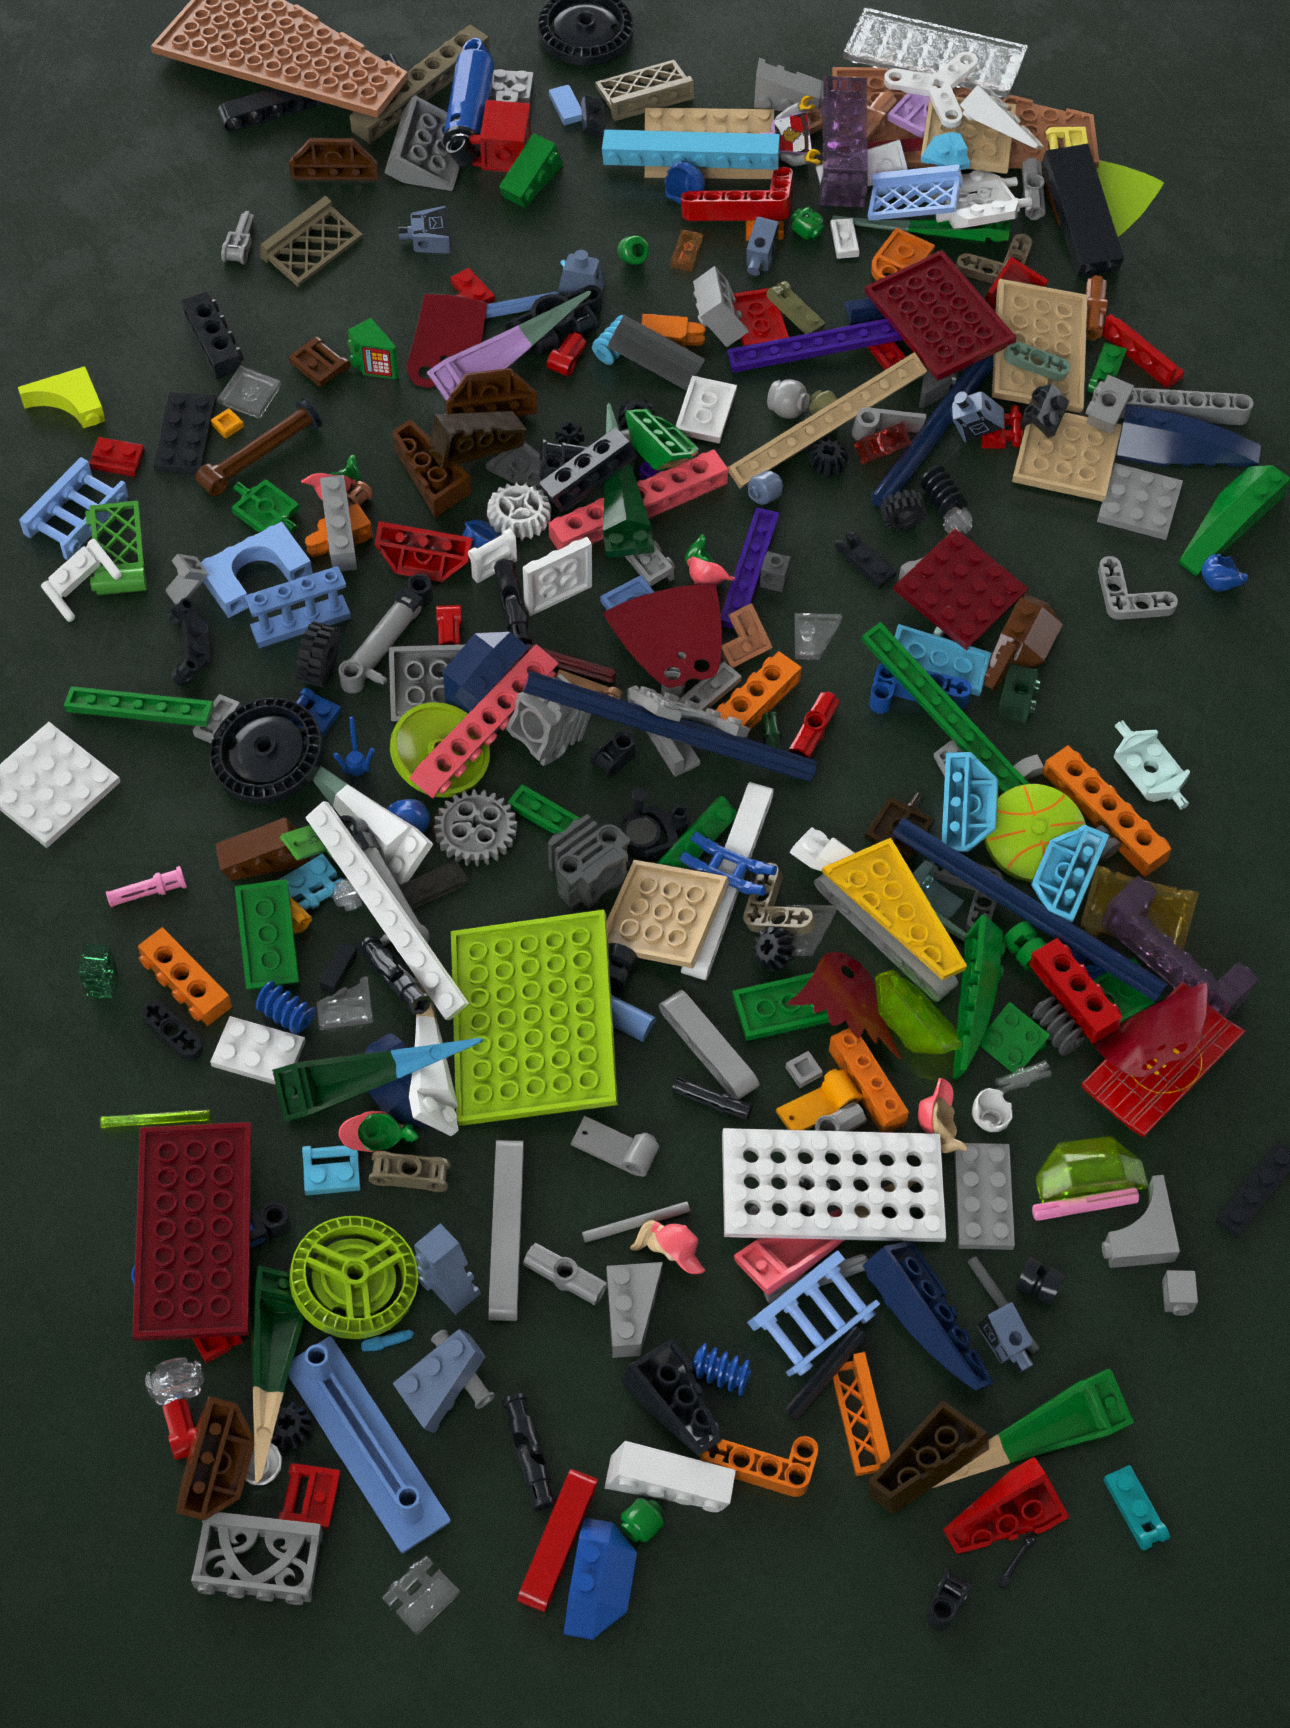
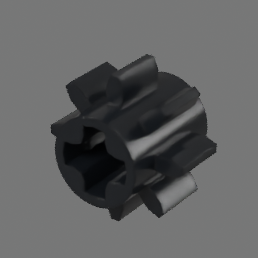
M572 421L564 424L561 423L560 430L555 431V439L558 440V444L566 442V444L580 446V442H584L582 426Z

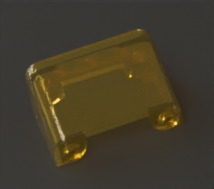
M1096 866L1080 927L1085 928L1084 931L1093 936L1099 937L1100 933L1159 948L1161 949L1160 954L1175 957L1176 953H1183L1199 892L1187 889L1185 891H1177L1176 887L1156 884L1126 876L1119 872L1113 874L1112 871H1109V868Z

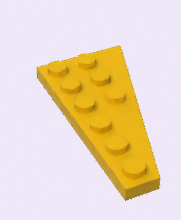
M891 838L822 868L823 874L941 980L966 970L967 965Z

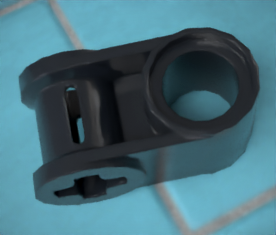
M626 730L618 731L593 752L590 757V763L601 768L607 778H612L624 765L634 758L636 753L634 735Z
M947 1568L927 1611L926 1618L929 1626L938 1631L949 1628L959 1608L964 1604L973 1586V1582H965L952 1575L951 1570ZM942 1608L946 1610L948 1617H938L934 1609Z

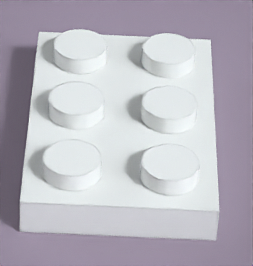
M692 376L676 427L686 437L720 444L736 394L737 385Z
M230 1016L210 1063L212 1067L275 1085L272 1070L297 1063L306 1042L305 1037Z

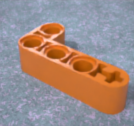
M809 1436L799 1437L792 1446L788 1460L722 1439L721 1443L702 1454L700 1461L736 1470L734 1479L792 1497H799L808 1490L818 1455V1445ZM805 1448L812 1455L808 1458H803L799 1456L797 1451ZM712 1450L717 1451L714 1458L709 1457ZM726 1454H729L728 1463L724 1462ZM743 1458L748 1462V1465L740 1468L733 1461ZM772 1467L776 1474L766 1476L762 1473L761 1469ZM793 1475H798L803 1478L804 1483L795 1485L791 1483L789 1478Z

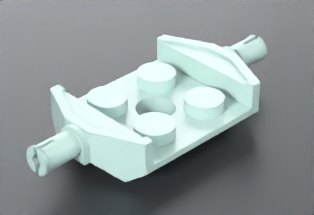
M1124 720L1119 721L1115 728L1121 733L1123 740L1115 751L1114 759L1147 800L1156 802L1167 798L1168 800L1173 799L1180 810L1183 807L1186 808L1189 802L1183 797L1180 790L1186 783L1190 771L1187 769L1184 772L1157 739V730L1133 732L1125 724ZM1152 766L1156 769V772H1147L1144 767Z

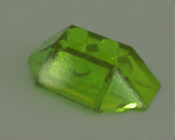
M894 969L877 974L875 982L879 1015L886 1022V1025L900 1037L907 1048L913 1053L946 1054L962 1046L954 1026L920 989L907 979L900 977L899 973Z
M1112 1136L1058 1143L1035 1178L1041 1203L1136 1187L1137 1190L1148 1188L1142 1161Z

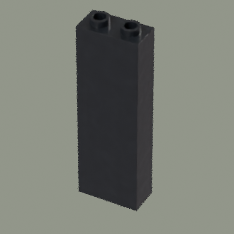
M1088 143L1046 150L1042 166L1076 276L1085 275L1089 277L1101 272H1115L1120 269L1124 255Z

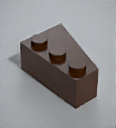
M286 817L216 844L220 870L231 881L298 868L311 861V859L307 857L297 861L279 838L281 834L296 830Z

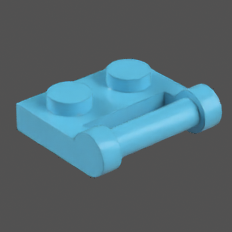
M345 1145L320 1148L302 1146L306 1195L361 1190L358 1150L350 1149ZM350 1156V1162L312 1165V1159Z

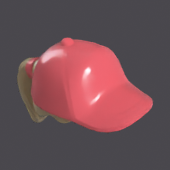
M943 1078L938 1079L933 1096L920 1101L918 1109L919 1124L927 1134H940L941 1153H951L956 1150L967 1151L966 1145L955 1139L957 1128L953 1120L955 1113L952 1107L953 1088Z
M649 1220L643 1224L635 1243L630 1246L631 1250L637 1251L648 1245L650 1250L663 1253L669 1260L676 1261L684 1271L690 1274L705 1272V1269L695 1256L698 1238L686 1225L669 1224L664 1226L659 1222Z

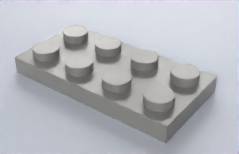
M964 1143L967 1151H954L958 1249L1013 1250L1015 1240L1009 1144Z

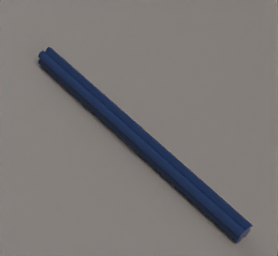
M994 354L965 369L872 493L870 501L874 506L881 508V503H883L885 498L889 499V495L895 496V492L902 490L952 423V403L955 396L959 392H966L968 396L975 392L993 368Z
M529 671L524 684L523 693L807 782L812 781V777L816 772V760L682 718L677 722L657 716L641 705L536 672Z
M903 818L894 830L892 836L1048 935L1055 939L1058 938L1061 943L1066 944L1075 952L1154 1002L1160 999L1162 993L1167 988L1168 984L1066 919L1049 912L1044 905L907 819Z

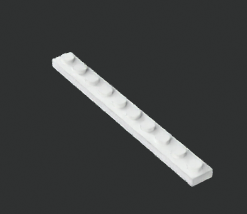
M323 801L305 818L445 1020H451L469 1004L332 806L329 802Z

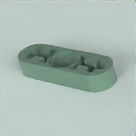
M1018 341L1007 346L1004 352V359L1009 364L1055 381L1064 380L1070 371V364L1066 359ZM1037 357L1043 364L1036 365L1032 362L1031 358Z

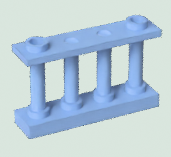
M80 457L19 519L23 534L32 538L37 532L41 531L60 543L64 558L69 560L92 536V528L87 526L86 517L82 520L61 507L68 500H73L90 510V505H99L77 492L85 484L106 495L99 504L126 502L129 497L126 484L121 480L114 488H111L92 477L89 462ZM106 511L96 512V519L102 524L111 516ZM56 515L76 528L66 536L46 524V522Z
M839 1251L826 1258L747 1322L753 1331L760 1327L764 1331L767 1329L791 1359L794 1366L786 1371L788 1376L798 1373L799 1376L804 1374L813 1366L810 1362L856 1323L861 1321L864 1324L876 1315L873 1309L880 1305V1303L875 1300L866 1306L839 1272L841 1268L838 1264L845 1260ZM823 1276L827 1279L831 1278L856 1310L857 1314L848 1322H844L819 1290L820 1285L817 1281ZM802 1293H805L806 1296H811L837 1330L826 1340L822 1338L798 1307L799 1302L796 1298ZM781 1310H784L785 1313L789 1312L816 1347L805 1357L800 1354L776 1323L778 1320L775 1315Z

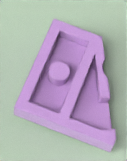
M907 93L888 113L887 120L923 138L929 97Z

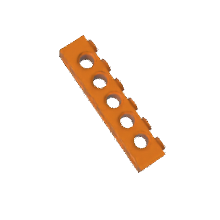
M1067 745L1046 760L1042 774L1059 791L1067 795L1096 828L1104 825L1109 830V836L1116 837L1121 842V847L1118 851L1144 877L1167 862L1172 849L1167 840L1160 837L1152 829L1150 823L1142 819L1135 812L1132 805L1125 802L1117 794L1115 788L1108 785L1100 777L1098 771L1091 768L1083 760L1080 753Z

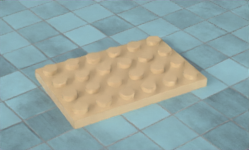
M645 108V131L760 134L771 132V125L774 121V109ZM645 166V178H665L670 167ZM696 167L703 173L704 178L772 179L774 171L772 169Z
M999 279L996 314L1014 333L1016 341L1066 359L1070 364V371L1064 380H1052L1009 364L1004 359L1005 348L994 354L992 398L1029 404L1032 393L1036 388L1052 383L1069 400L1066 411L1081 414L1084 409L1087 295ZM1031 358L1034 364H1043L1039 358Z

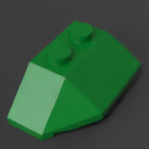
M626 410L625 416L632 447L653 469L665 470L666 468H675L698 453L699 448L675 425L661 417L652 415L650 410Z

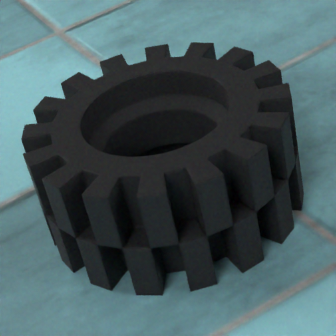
M903 490V493L897 491L895 496L891 494L888 496L889 499L885 498L883 503H881L884 523L890 530L895 528L896 531H900L901 528L903 530H908L907 527L914 528L915 524L920 525L922 523L921 520H925V515H927L922 495L919 492L915 493L914 490H911L909 493L908 490Z

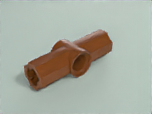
M1093 276L1087 280L1086 339L1091 341L1101 338L1103 333V320L1105 319L1107 299H1105L1107 281L1102 276Z

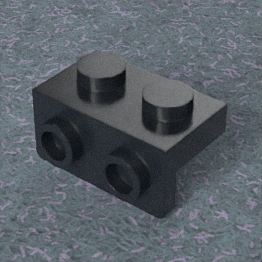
M1052 383L1043 387L1040 386L1033 391L1030 403L1024 411L1021 424L1027 426L1033 423L1047 438L1053 437L1066 411L1069 400Z

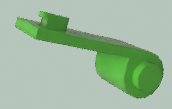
M311 825L281 834L279 837L297 861L325 851L334 859Z

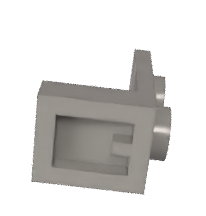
M177 554L172 560L177 568L178 575L166 588V592L174 604H178L182 598L188 599L209 575L197 557Z

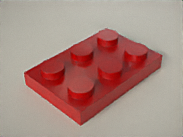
M770 288L733 293L736 302L733 303L735 311L739 310L743 317L739 320L749 331L740 338L743 346L789 337L781 311L767 297V290Z

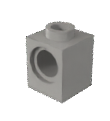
M1167 1270L1162 1280L1165 1312H1173L1174 1315L1178 1316L1193 1313L1198 1303L1195 1271Z

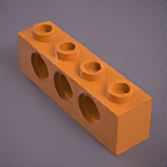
M778 651L773 657H768L763 663L762 668L757 673L753 672L747 679L746 684L742 688H737L732 693L731 698L725 704H720L716 711L721 712L720 717L728 719V716L742 720L741 725L749 727L750 731L762 719L764 713L769 712L800 682L802 667Z
M163 927L138 945L141 955L139 961L147 970L151 968L156 973L155 977L163 987L168 985L173 990L172 995L180 1004L185 1003L189 1007L188 1011L196 1021L202 1020L208 1027L232 1008L230 997L224 989ZM171 959L168 963H161L163 960ZM182 976H188L184 980H178ZM198 993H204L202 997H194Z
M850 1028L831 1036L829 1052L840 1070H844L861 1093L862 1099L860 1101L879 1132L891 1133L905 1126L909 1111L862 1037L857 1038Z

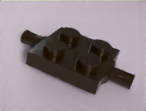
M915 793L910 803L900 802L889 796L867 830L865 839L877 844L891 838L901 856L910 861L916 850L892 835L903 818L926 832L930 830L934 823V818L924 814L919 809L920 804L925 799L924 796L921 794L919 797V793Z

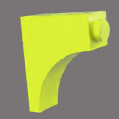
M85 366L18 387L25 409L36 406L56 407L72 414L83 428L105 422L101 403Z

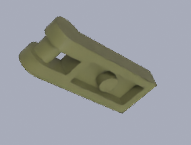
M782 281L777 286L767 290L768 299L805 334L823 330L826 323L791 290V286L787 281Z

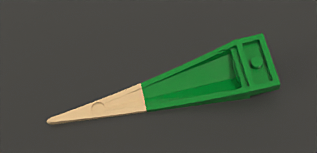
M1106 1369L1084 1381L1080 1380L988 1440V1451L934 1487L1029 1457L1104 1437L1134 1423L1112 1370Z

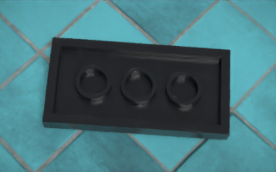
M169 392L153 464L154 471L196 474L203 466L211 429V419H213L216 405L215 395Z

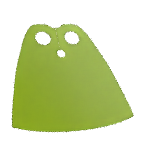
M1099 160V167L1096 170L1117 236L1119 237L1144 213L1164 182L1146 173Z

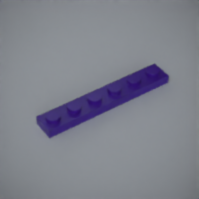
M756 507L733 576L735 580L731 583L721 613V625L724 627L735 629L728 614L752 603L761 575L762 565L779 519V512Z

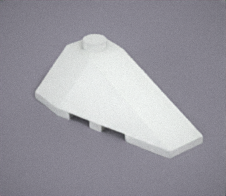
M977 85L960 104L964 109L963 114L969 120H976L1033 148L1041 150L1044 147L1028 128L1019 125L1020 119L1007 110L1009 107L990 88Z

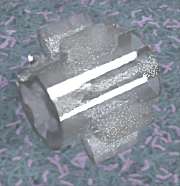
M953 507L944 515V529L950 533L956 528L964 535L972 527L970 523L973 520L972 515L965 507L961 511L958 507Z
M348 878L336 883L337 888L333 890V899L337 906H345V910L350 911L362 905L361 897Z

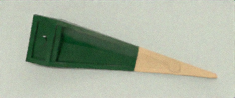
M259 1265L254 1272L253 1292L250 1298L255 1481L257 1484L263 1476L280 1404L305 1318L297 1308L292 1297L289 1284L290 1273ZM306 1277L308 1287L311 1290V1278Z

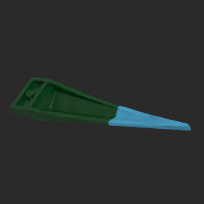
M474 1038L390 1051L297 1062L273 1069L284 1122H291L317 1115L477 1045L484 1039Z

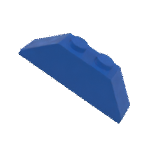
M584 1518L568 1596L564 1635L594 1640L601 1632L614 1624L628 1611L637 1552L613 1522Z

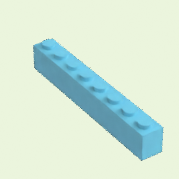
M604 130L602 145L603 165L672 167L673 163L682 161L700 168L778 170L780 134Z

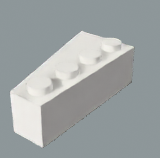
M624 1441L611 1455L604 1489L673 1501L683 1505H694L703 1507L704 1510L709 1512H719L730 1504L736 1470Z

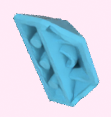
M971 752L946 753L942 842L958 852L970 851L996 830L998 779Z
M1084 825L1077 830L1050 840L1031 884L1042 904L1049 912L1073 922L1109 837L1108 834Z

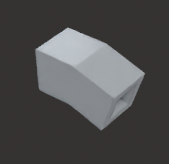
M1037 754L1024 758L1013 766L1026 781L1042 775L1044 768Z

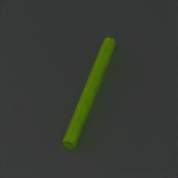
M210 1110L100 1117V1126L105 1128L210 1120Z

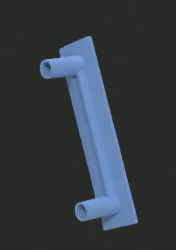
M329 1336L293 1358L288 1377L399 1551L405 1553L450 1523L449 1516L334 1339Z

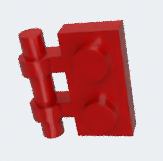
M1012 406L1011 413L1004 414V426L1011 425L1012 429L1005 430L1003 428L981 436V448L1005 449L1006 442H1012L1015 448L1021 447L1024 434L1021 429L1023 416L1019 406Z

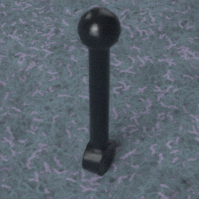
M1028 1535L1024 1538V1545L1004 1575H1000L997 1578V1585L999 1587L1005 1588L1008 1585V1578L1027 1549L1035 1544L1033 1536Z

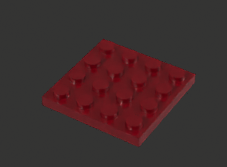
M956 528L901 578L893 588L896 593L966 651L1012 608L1029 589Z

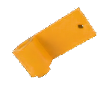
M833 1069L824 1076L825 1080L820 1088L776 1108L777 1114L788 1130L810 1129L815 1126L816 1121L821 1116L831 1115L853 1101L857 1104L862 1099L861 1093L844 1070Z

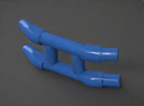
M695 832L690 840L707 853L714 855L709 865L698 858H694L685 851L679 858L680 861L688 865L692 870L727 876L729 886L750 895L763 896L766 893V887L742 879L747 869L761 875L768 874L774 876L777 872V866L747 858L719 846L718 843L705 838L698 832ZM723 859L738 864L732 875L718 870Z

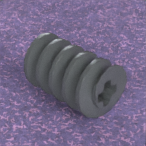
M1051 996L1040 1002L1031 1011L1030 1016L1032 1017L1031 1020L1039 1024L1042 1029L1051 1035L1048 1040H1052V1045L1055 1048H1059L1058 1052L1065 1056L1084 1042L1085 1037H1079L1083 1031L1081 1027L1075 1030L1072 1029L1076 1023L1074 1019L1068 1022L1065 1021L1069 1016L1067 1011L1059 1014L1063 1007L1061 1004L1052 1006L1056 998Z

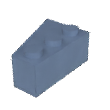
M441 1223L414 1245L416 1252L414 1258L418 1265L416 1269L419 1273V1282L427 1291L432 1289L455 1315L481 1294L479 1288L471 1282L474 1279L473 1274L470 1271L466 1274L464 1266L468 1263L459 1242Z
M459 1329L397 1379L393 1385L422 1427L436 1433L440 1427L439 1423L447 1411L452 1409L456 1397L462 1388L467 1386L486 1356L471 1335Z

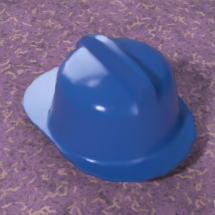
M472 520L465 522L466 528L462 536L473 538L471 549L474 547L478 549L502 534L501 532H495L494 527L490 526V523L486 521Z

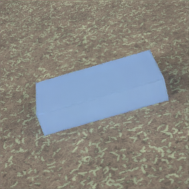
M569 85L549 90V97L563 125L582 121L581 107Z

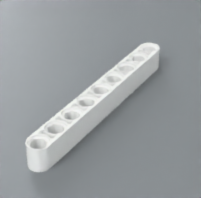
M752 782L748 783L725 845L726 849L751 859L772 801L773 788ZM723 859L718 870L732 875L738 864ZM728 885L694 968L682 967V974L702 980L708 979L739 893L736 888Z

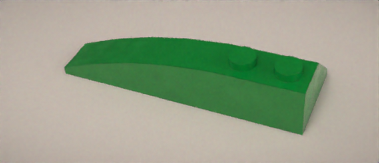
M1273 465L1248 467L1220 492L1180 558L1179 564L1195 576L1202 573V566L1210 555L1225 552L1286 495L1290 477Z
M981 915L965 935L963 960L967 967L961 975L952 1078L958 1080L966 1071L980 1045L993 1010L998 983L1003 976L1004 968L1003 965H1000L1001 957L1005 952V942H1002L1003 931L985 915Z

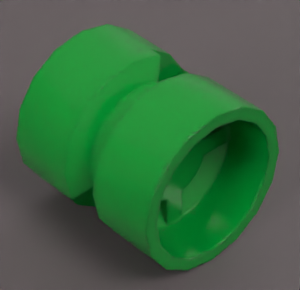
M1023 921L1014 926L1006 933L1002 942H1005L1008 950L1012 954H1016L1017 961L1025 970L1032 969L1029 966L1032 952L1047 944L1042 937H1037L1038 932L1028 921Z

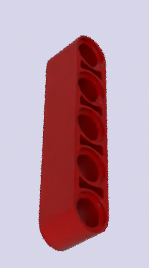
M570 1469L522 1584L517 1602L544 1613L547 1611L593 1499L599 1479Z

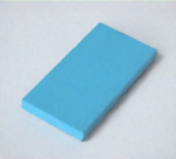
M898 624L894 637L924 670L967 680L971 685V694L980 696L992 652L972 646L966 651L953 640Z

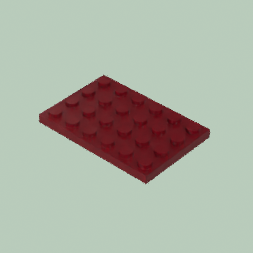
M942 250L865 286V294L910 349L916 353L920 361L937 381L1016 343L1014 333Z

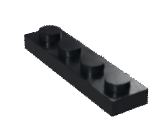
M1277 1142L1217 1217L1215 1223L1238 1239L1290 1173V1149Z

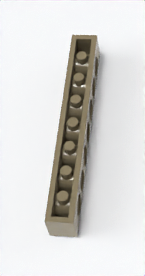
M468 25L459 31L457 35L446 41L441 47L430 53L428 57L414 65L407 72L408 80L378 118L354 111L350 115L351 131L371 144L400 122L403 110L414 95L427 101L453 81L457 57L463 52V46L467 41L472 38H480L489 51V37L472 25Z

